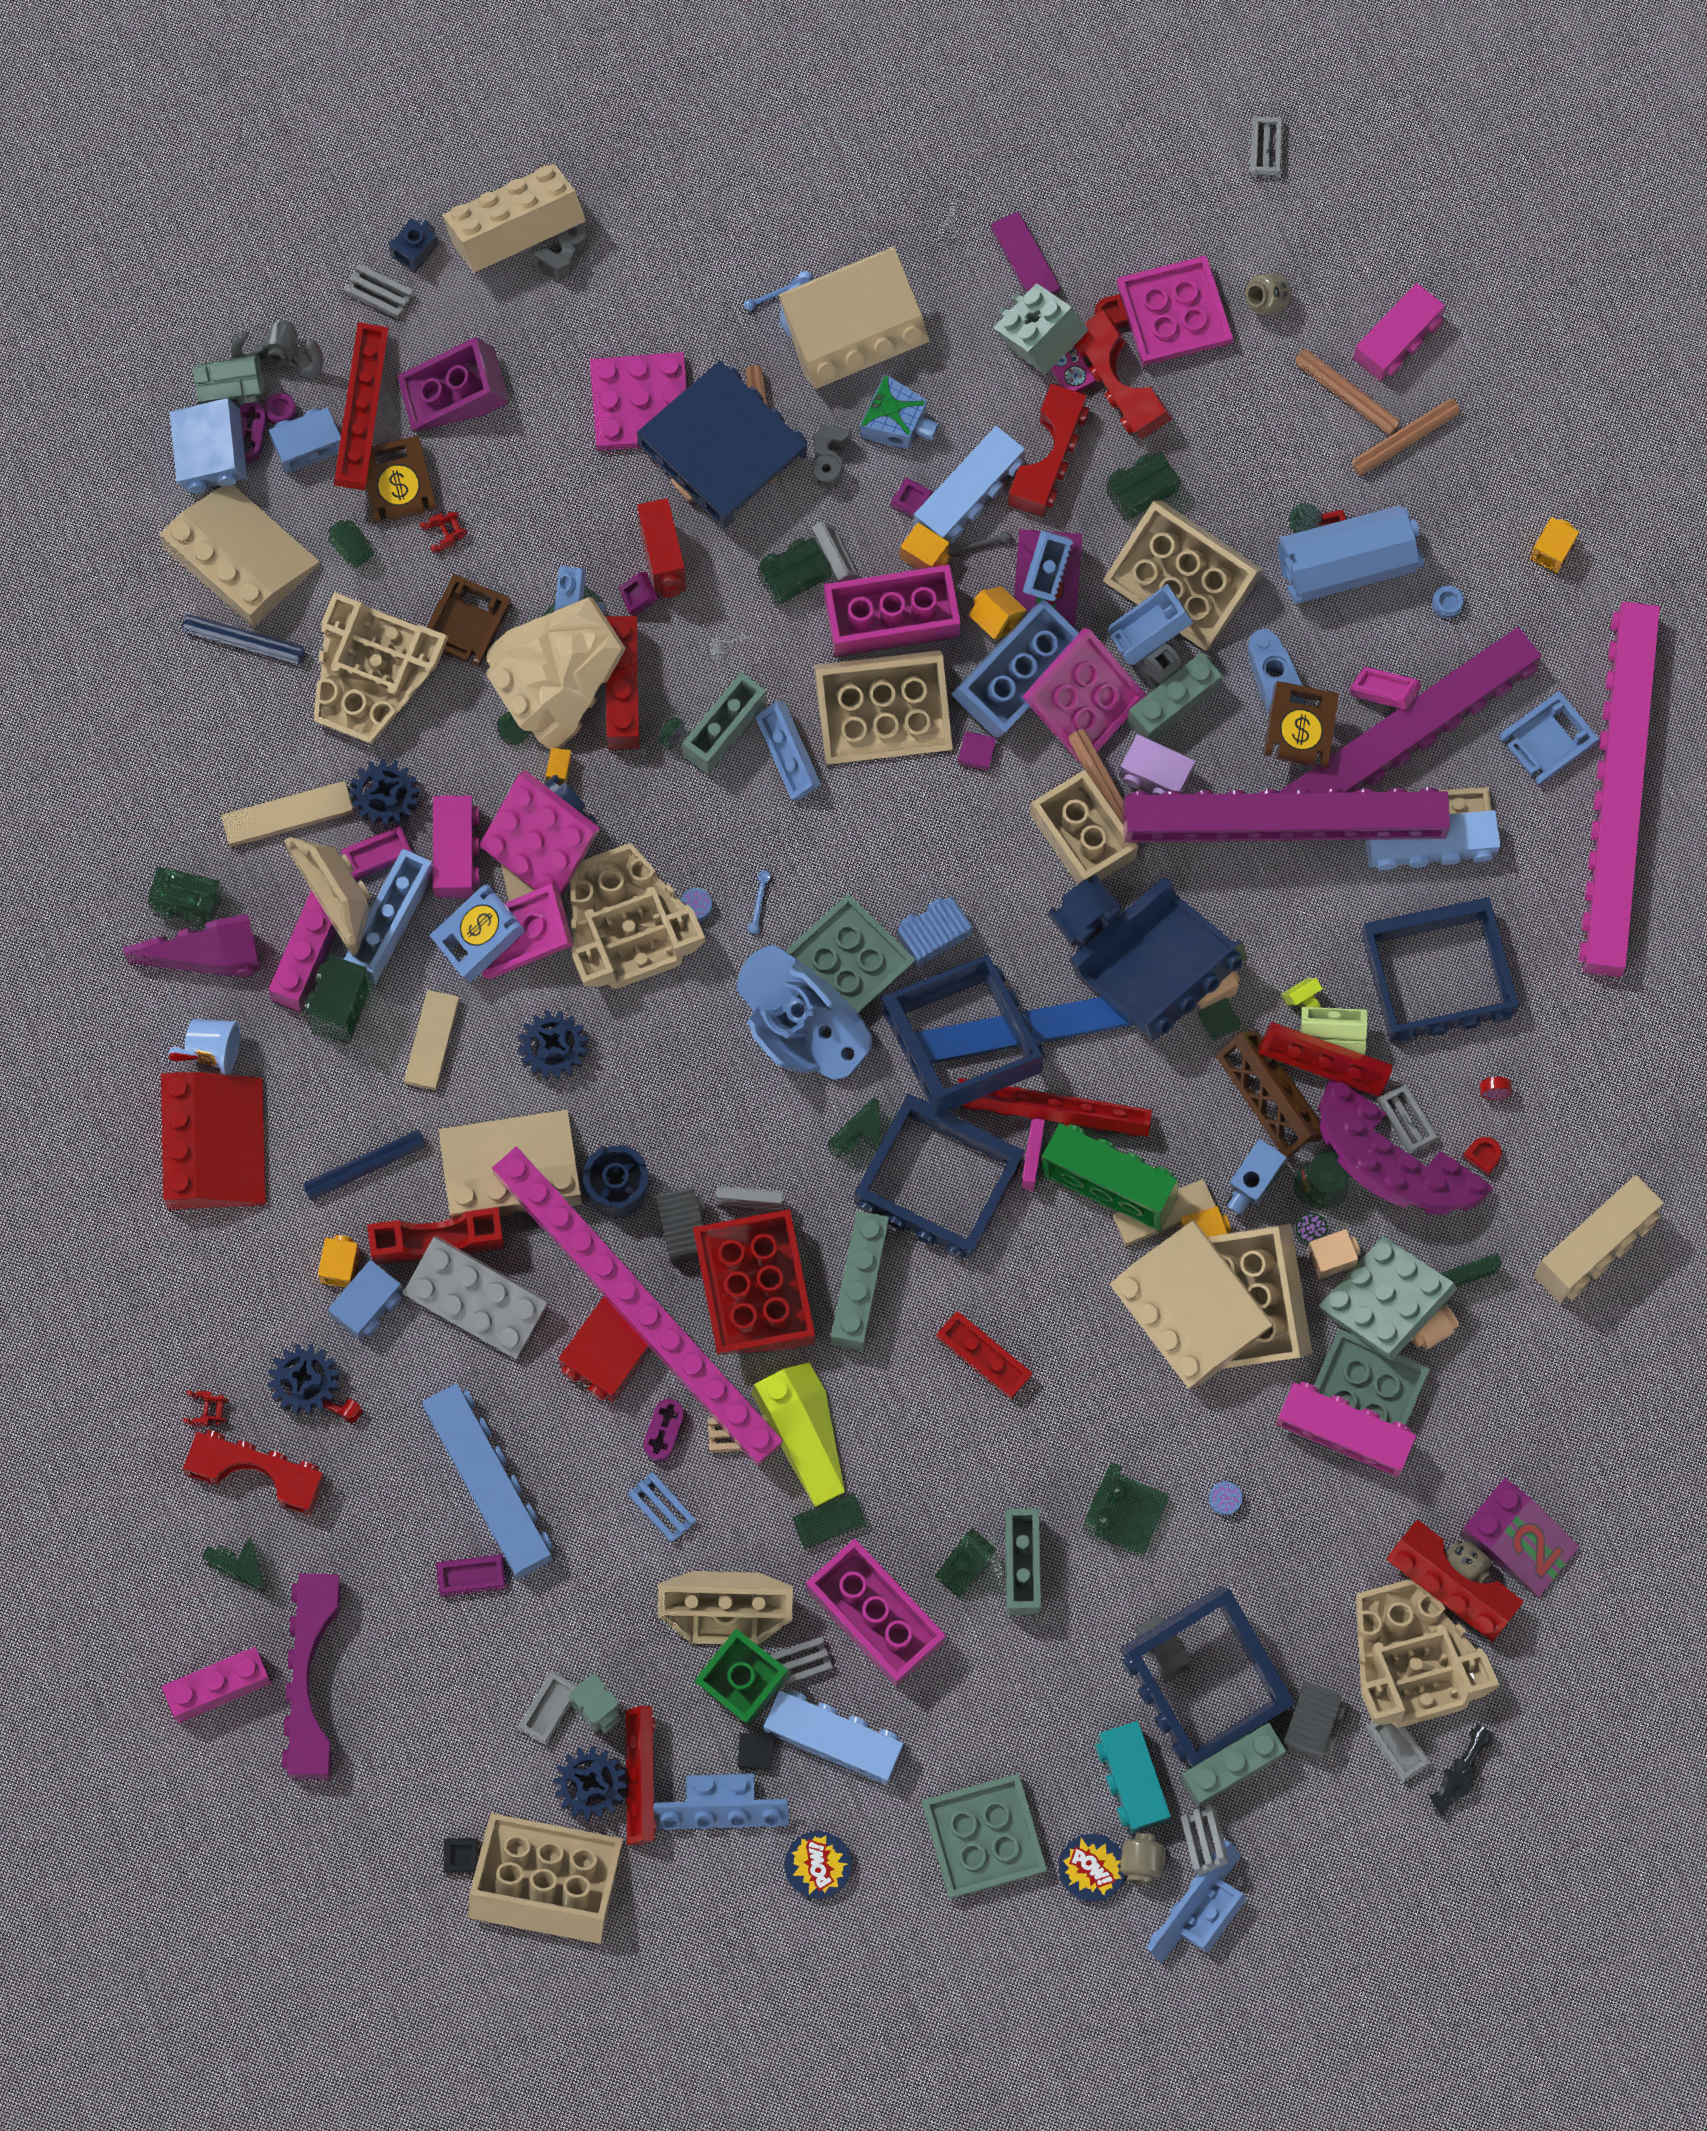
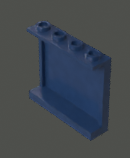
M719 360L637 431V443L725 529L733 522V514L798 457L803 460L807 458V440L797 429L792 430L785 424L783 415L777 409H770L763 402L764 399L754 387L748 388L741 381L742 377L734 367H727Z
M1163 877L1070 959L1075 976L1154 1042L1161 1035L1168 1033L1173 1024L1184 1014L1190 1013L1202 998L1208 993L1214 992L1229 974L1239 970L1247 959L1242 940L1238 939L1233 942L1176 895L1173 883Z

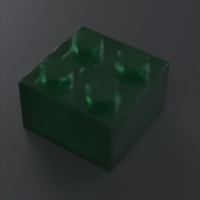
M330 955L327 964L322 963L316 976V981L319 982L315 993H309L304 1011H307V1020L313 1033L349 1045L372 985L367 967Z

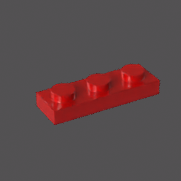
M956 1311L936 1334V1339L1010 1400L1016 1396L1033 1376L1029 1369L959 1311Z

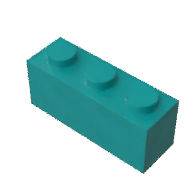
M1138 1721L1099 1733V1743L1094 1744L1100 1763L1106 1762L1110 1775L1105 1776L1110 1794H1117L1121 1807L1116 1808L1121 1826H1128L1130 1834L1169 1822L1171 1816Z

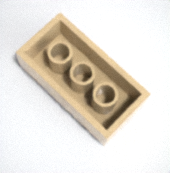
M554 163L549 166L540 167L534 173L521 179H514L506 186L493 192H486L467 204L455 206L451 211L442 215L453 246L473 273L586 221L575 189Z
M1635 1175L1544 1257L1533 1277L1560 1305L1568 1298L1573 1302L1585 1291V1286L1591 1281V1277L1597 1280L1609 1269V1264L1614 1260L1613 1257L1615 1255L1620 1259L1633 1247L1632 1243L1638 1238V1234L1643 1238L1656 1226L1655 1222L1661 1217L1659 1210L1664 1202Z

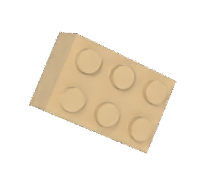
M1085 770L1031 802L1030 817L1077 885L1085 879L1091 883V878L1095 874L1100 880H1103L1136 859L1137 844L1124 843L1123 824Z

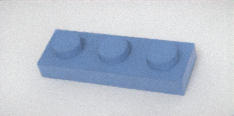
M775 701L755 716L791 800H801L819 787L821 783L785 701Z

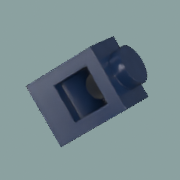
M411 218L394 240L391 239L388 243L390 256L416 273L438 245L437 237L434 233L435 228L426 220L421 219L419 222H416ZM413 237H416L418 239L416 241H411Z

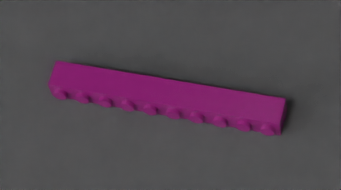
M1519 627L1515 628L1415 697L1406 710L1399 708L1331 755L1327 768H1321L1318 764L1278 793H1291L1298 789H1307L1311 793H1323L1328 789L1356 792L1368 784L1371 786L1378 784L1386 777L1387 774L1385 772L1394 766L1398 769L1408 763L1412 758V753L1418 749L1425 751L1437 741L1436 737L1444 731L1451 733L1463 723L1462 719L1470 713L1473 716L1479 714L1488 706L1487 702L1493 697L1501 698L1512 690L1513 683L1521 678L1523 681L1531 678L1539 670L1538 665L1542 655Z
M1369 788L1359 789L1356 792L1328 789L1323 793H1311L1307 789H1298L1291 793H1278L1277 790L1268 789L1246 794L1243 790H1232L1227 792V794H1214L1210 790H1201L1195 794L1166 791L1162 795H1150L1146 791H1135L1130 795H1125L1123 803L1124 843L1446 839L1450 830L1448 791H1439L1437 788H1424L1419 792H1407L1404 788H1393L1387 792H1375V790Z

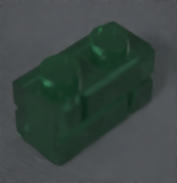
M1161 451L1153 456L1151 453H1147L1137 459L1135 466L1127 471L1121 468L1113 472L1108 478L1109 481H1107L1106 494L1113 505L1116 506L1123 520L1127 521L1147 510L1153 501L1164 500L1178 492L1181 481Z
M813 537L806 541L804 538L795 540L788 546L787 551L780 555L776 553L769 554L760 561L761 565L757 566L759 580L767 590L775 606L781 605L832 577V567Z
M158 866L149 893L148 905L150 910L154 911V915L160 918L172 919L174 915L185 918V922L188 924L202 927L204 923L215 920L223 887L220 880Z

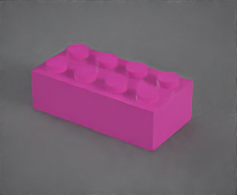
M950 565L824 584V602L834 657L960 637L961 622Z
M855 1538L805 1583L807 1593L896 1688L946 1642V1635Z

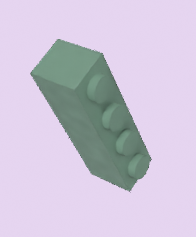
M856 1211L831 1333V1346L860 1352L864 1350L888 1232L889 1217Z

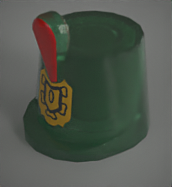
M1333 1152L1321 1153L1305 1163L1297 1171L1294 1178V1191L1297 1198L1304 1205L1315 1209L1335 1207L1346 1199L1350 1190V1175L1337 1162L1338 1154Z

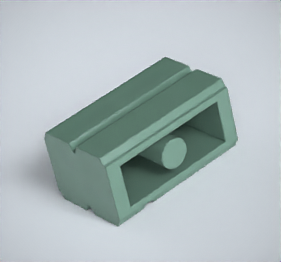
M258 355L200 363L192 368L199 404L225 398H238L239 404L258 401L257 395L265 393Z
M591 1674L571 1691L570 1700L573 1709L582 1719L584 1718L585 1723L594 1734L601 1733L602 1731L607 1734L621 1722L619 1719L621 1713L619 1701L609 1690H606V1686L596 1674Z

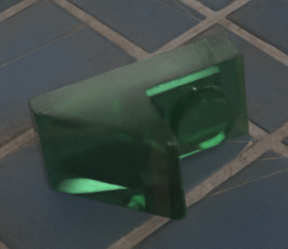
M875 1097L828 1141V1151L836 1159L843 1153L846 1155L850 1154L859 1145V1137L877 1152L879 1148V1101Z
M971 1528L934 1577L960 1598L992 1563L991 1558L997 1549L976 1530Z
M249 1537L237 1560L234 1559L236 1554L220 1545H218L217 1549L207 1545L201 1557L206 1565L264 1593L267 1586L251 1537Z

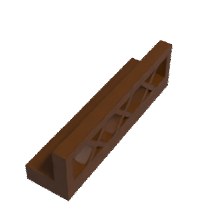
M1258 1030L1239 1032L1215 1056L1279 1151L1287 1159H1290L1307 1143L1323 1139L1319 1127L1320 1120L1281 1063L1275 1059L1258 1054L1259 1045L1263 1039ZM1236 1048L1243 1055L1242 1068L1235 1067L1228 1057ZM1250 1074L1256 1075L1260 1080L1259 1094L1253 1093L1249 1088ZM1267 1100L1274 1101L1277 1105V1120L1270 1119L1266 1113ZM1285 1126L1292 1127L1298 1136V1139L1290 1147L1284 1139Z

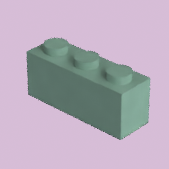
M1201 652L1130 708L1127 724L1136 734L1151 741L1156 740L1219 690L1223 675Z
M740 672L682 743L683 757L708 775L753 721L755 716L767 704L766 689Z
M1005 1509L1006 1616L1039 1615L1041 1610L1039 1509Z
M1267 1723L1181 1775L1180 1782L1198 1809L1282 1759L1286 1750L1271 1725Z

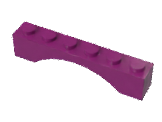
M299 1573L298 1583H292L291 1600L292 1603H297L296 1616L290 1617L289 1632L290 1636H295L294 1649L288 1650V1669H293V1680L286 1684V1703H291V1715L284 1718V1736H289V1749H283L282 1770H287L290 1779L331 1780L332 1745L320 1729L314 1716L310 1700L309 1678L317 1646L327 1628L340 1614L342 1581L337 1574Z

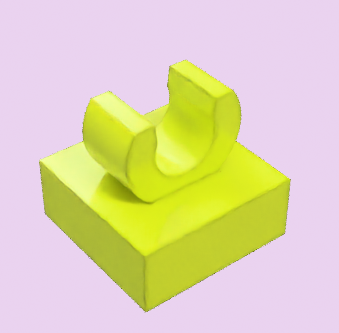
M1306 978L1282 993L1281 996L1287 1005L1296 1006L1299 1004L1301 1010L1302 1007H1321L1314 994L1323 988L1317 978Z

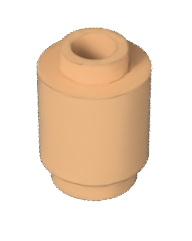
M1444 1304L1411 1339L1413 1344L1417 1348L1422 1346L1425 1350H1428L1454 1334V1329L1459 1327V1323L1452 1310Z

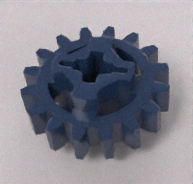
M381 759L380 766L377 767L372 761L368 762L367 772L364 769H358L357 776L359 779L352 778L351 787L353 790L349 791V799L355 800L352 803L353 811L361 810L359 814L360 821L370 818V827L374 828L377 822H382L383 829H387L388 822L393 821L396 826H400V817L407 820L411 818L409 809H417L418 801L415 798L419 797V789L413 788L417 782L416 777L407 778L409 775L408 767L400 771L398 770V761H394L391 766H386L385 759ZM370 781L371 788L365 790V794H362L364 787ZM384 791L386 795L390 794V796L385 797L383 793L379 794V792ZM406 793L403 803L398 807L397 800L403 798V794Z
M545 1010L544 1019H540L536 1014L533 1015L534 1024L524 1023L523 1025L527 1035H518V1041L524 1044L518 1047V1054L525 1056L522 1059V1065L524 1067L532 1065L530 1071L533 1076L538 1074L539 1071L542 1072L543 1081H547L550 1074H554L555 1079L560 1081L561 1073L563 1072L572 1077V1067L575 1066L581 1069L583 1066L579 1057H587L588 1055L587 1049L581 1047L588 1044L587 1036H580L584 1032L583 1025L580 1024L574 1027L575 1017L571 1015L565 1020L563 1019V1012L560 1010L556 1017H551L549 1010ZM570 1034L575 1042L574 1050H571V1047L566 1044ZM532 1041L540 1047L536 1057L531 1051ZM556 1041L558 1042V1049L556 1047H552L550 1050L547 1049V1043L553 1045ZM562 1062L560 1064L550 1065L551 1063Z
M296 1344L295 1353L292 1354L287 1349H284L285 1358L283 1360L279 1358L273 1359L277 1370H268L269 1377L275 1379L267 1383L270 1391H276L272 1395L273 1401L276 1403L283 1400L281 1409L285 1412L292 1407L293 1414L297 1417L301 1410H305L308 1417L312 1416V1408L317 1407L321 1412L325 1411L323 1402L326 1400L333 1403L335 1400L330 1392L339 1391L340 1389L338 1383L333 1381L340 1378L338 1370H331L336 1365L334 1359L325 1360L327 1353L324 1349L316 1354L312 1344H309L306 1351H302L300 1345ZM299 1362L295 1366L289 1368L292 1364ZM315 1363L325 1371V1377L315 1372ZM308 1374L310 1381H304L300 1387L298 1380H303L304 1376ZM282 1384L293 1389L292 1398L284 1392ZM315 1393H318L315 1397H313V1398H311V1399H308L309 1397H311V1396L314 1395Z
M591 1746L589 1754L584 1755L582 1749L578 1748L577 1758L573 1759L567 1754L565 1758L568 1765L566 1767L557 1766V1771L562 1774V1777L553 1779L554 1785L561 1787L560 1790L555 1792V1796L560 1799L565 1798L561 1808L566 1810L572 1807L573 1818L578 1817L581 1812L584 1813L586 1822L590 1821L591 1814H596L599 1820H603L602 1811L607 1809L613 1814L615 1813L613 1802L623 1803L624 1801L618 1792L627 1790V1784L619 1782V1779L626 1776L625 1771L615 1770L619 1760L615 1758L609 1762L607 1760L609 1755L607 1750H604L599 1756L596 1755L595 1747ZM584 1763H592L591 1767L583 1770L576 1768ZM605 1769L610 1772L613 1778V1787H610L609 1784L603 1781ZM592 1777H595L597 1789L591 1787L589 1791H585L582 1781H590ZM568 1781L577 1786L578 1792L575 1800L568 1792ZM598 1798L604 1800L600 1804L588 1806L589 1802Z

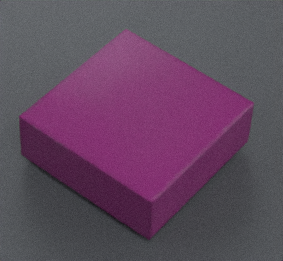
M906 477L891 500L890 507L914 519L915 512L933 494V491Z
M647 572L637 573L618 587L629 615L637 616L658 601Z
M965 731L958 764L989 771L996 738Z

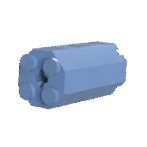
M1399 505L1280 537L1277 551L1282 576L1287 578L1289 583H1292V585L1286 586L1289 596L1295 604L1417 572V568L1424 566V558L1421 549L1417 548L1416 538L1420 537L1416 520H1410L1407 508H1402Z

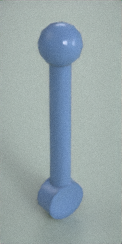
M798 277L793 278L791 284L755 300L747 299L744 302V308L747 311H753L757 305L788 291L791 286L798 283Z
M761 871L758 874L760 885L753 920L748 926V931L753 935L758 934L761 930L758 923L766 884L771 880L768 871Z

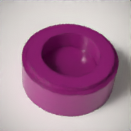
M285 393L271 395L264 405L266 418L273 425L283 420L292 421L297 414L293 398Z

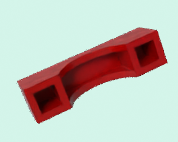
M1102 310L1084 322L1089 330L1074 346L1082 358L1088 356L1093 364L1089 368L1091 374L1098 384L1104 382L1108 389L1104 395L1113 409L1119 407L1124 417L1120 421L1129 435L1135 433L1142 440L1173 419L1171 414L1152 387L1132 388L1122 384L1117 373V360L1126 341L1112 318Z
M1052 383L1050 384L1040 410L1039 423L1050 433L1054 447L1050 454L1042 461L1032 465L1019 466L1009 492V506L1044 517L1047 507L1053 509L1058 496V490L1054 488L1058 480L1063 481L1069 466L1065 459L1068 452L1074 453L1079 440V435L1075 434L1078 425H1085L1090 408L1085 407L1087 395Z
M605 616L626 648L606 682L608 750L640 749L637 616Z
M498 1207L465 1211L462 1215L453 1219L434 1223H407L396 1220L367 1224L372 1261L376 1265L421 1260L435 1236L467 1254L504 1249L501 1217Z
M207 1430L206 1434L196 1432L183 1467L186 1476L218 1486L228 1475L240 1470L259 1471L274 1482L277 1490V1500L281 1507L312 1516L325 1481L323 1473L319 1471L320 1467L306 1461H301L300 1465L289 1462L286 1455L276 1451H269L268 1455L258 1452L255 1445L238 1440L237 1444L225 1441L226 1437L211 1430Z
M1418 1519L1403 1535L1386 1559L1492 1642H1494L1524 1603L1521 1598L1499 1581L1478 1583L1458 1573L1445 1556L1444 1539Z

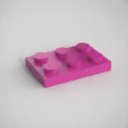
M551 883L505 903L518 919V922L524 927L525 931L482 973L484 978L491 980L573 946L557 885Z

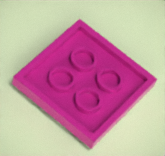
M1207 255L1116 279V285L1127 314L1142 366L1232 344V333Z
M683 352L590 359L597 451L641 448L637 443V431L686 390Z
M1083 628L1022 698L1073 757L1082 764L1068 737L1074 732L1084 729L1098 752L1126 721L1129 709L1147 695L1090 629Z
M524 770L518 774L479 846L535 890L552 883L558 886L560 897H562L600 828Z

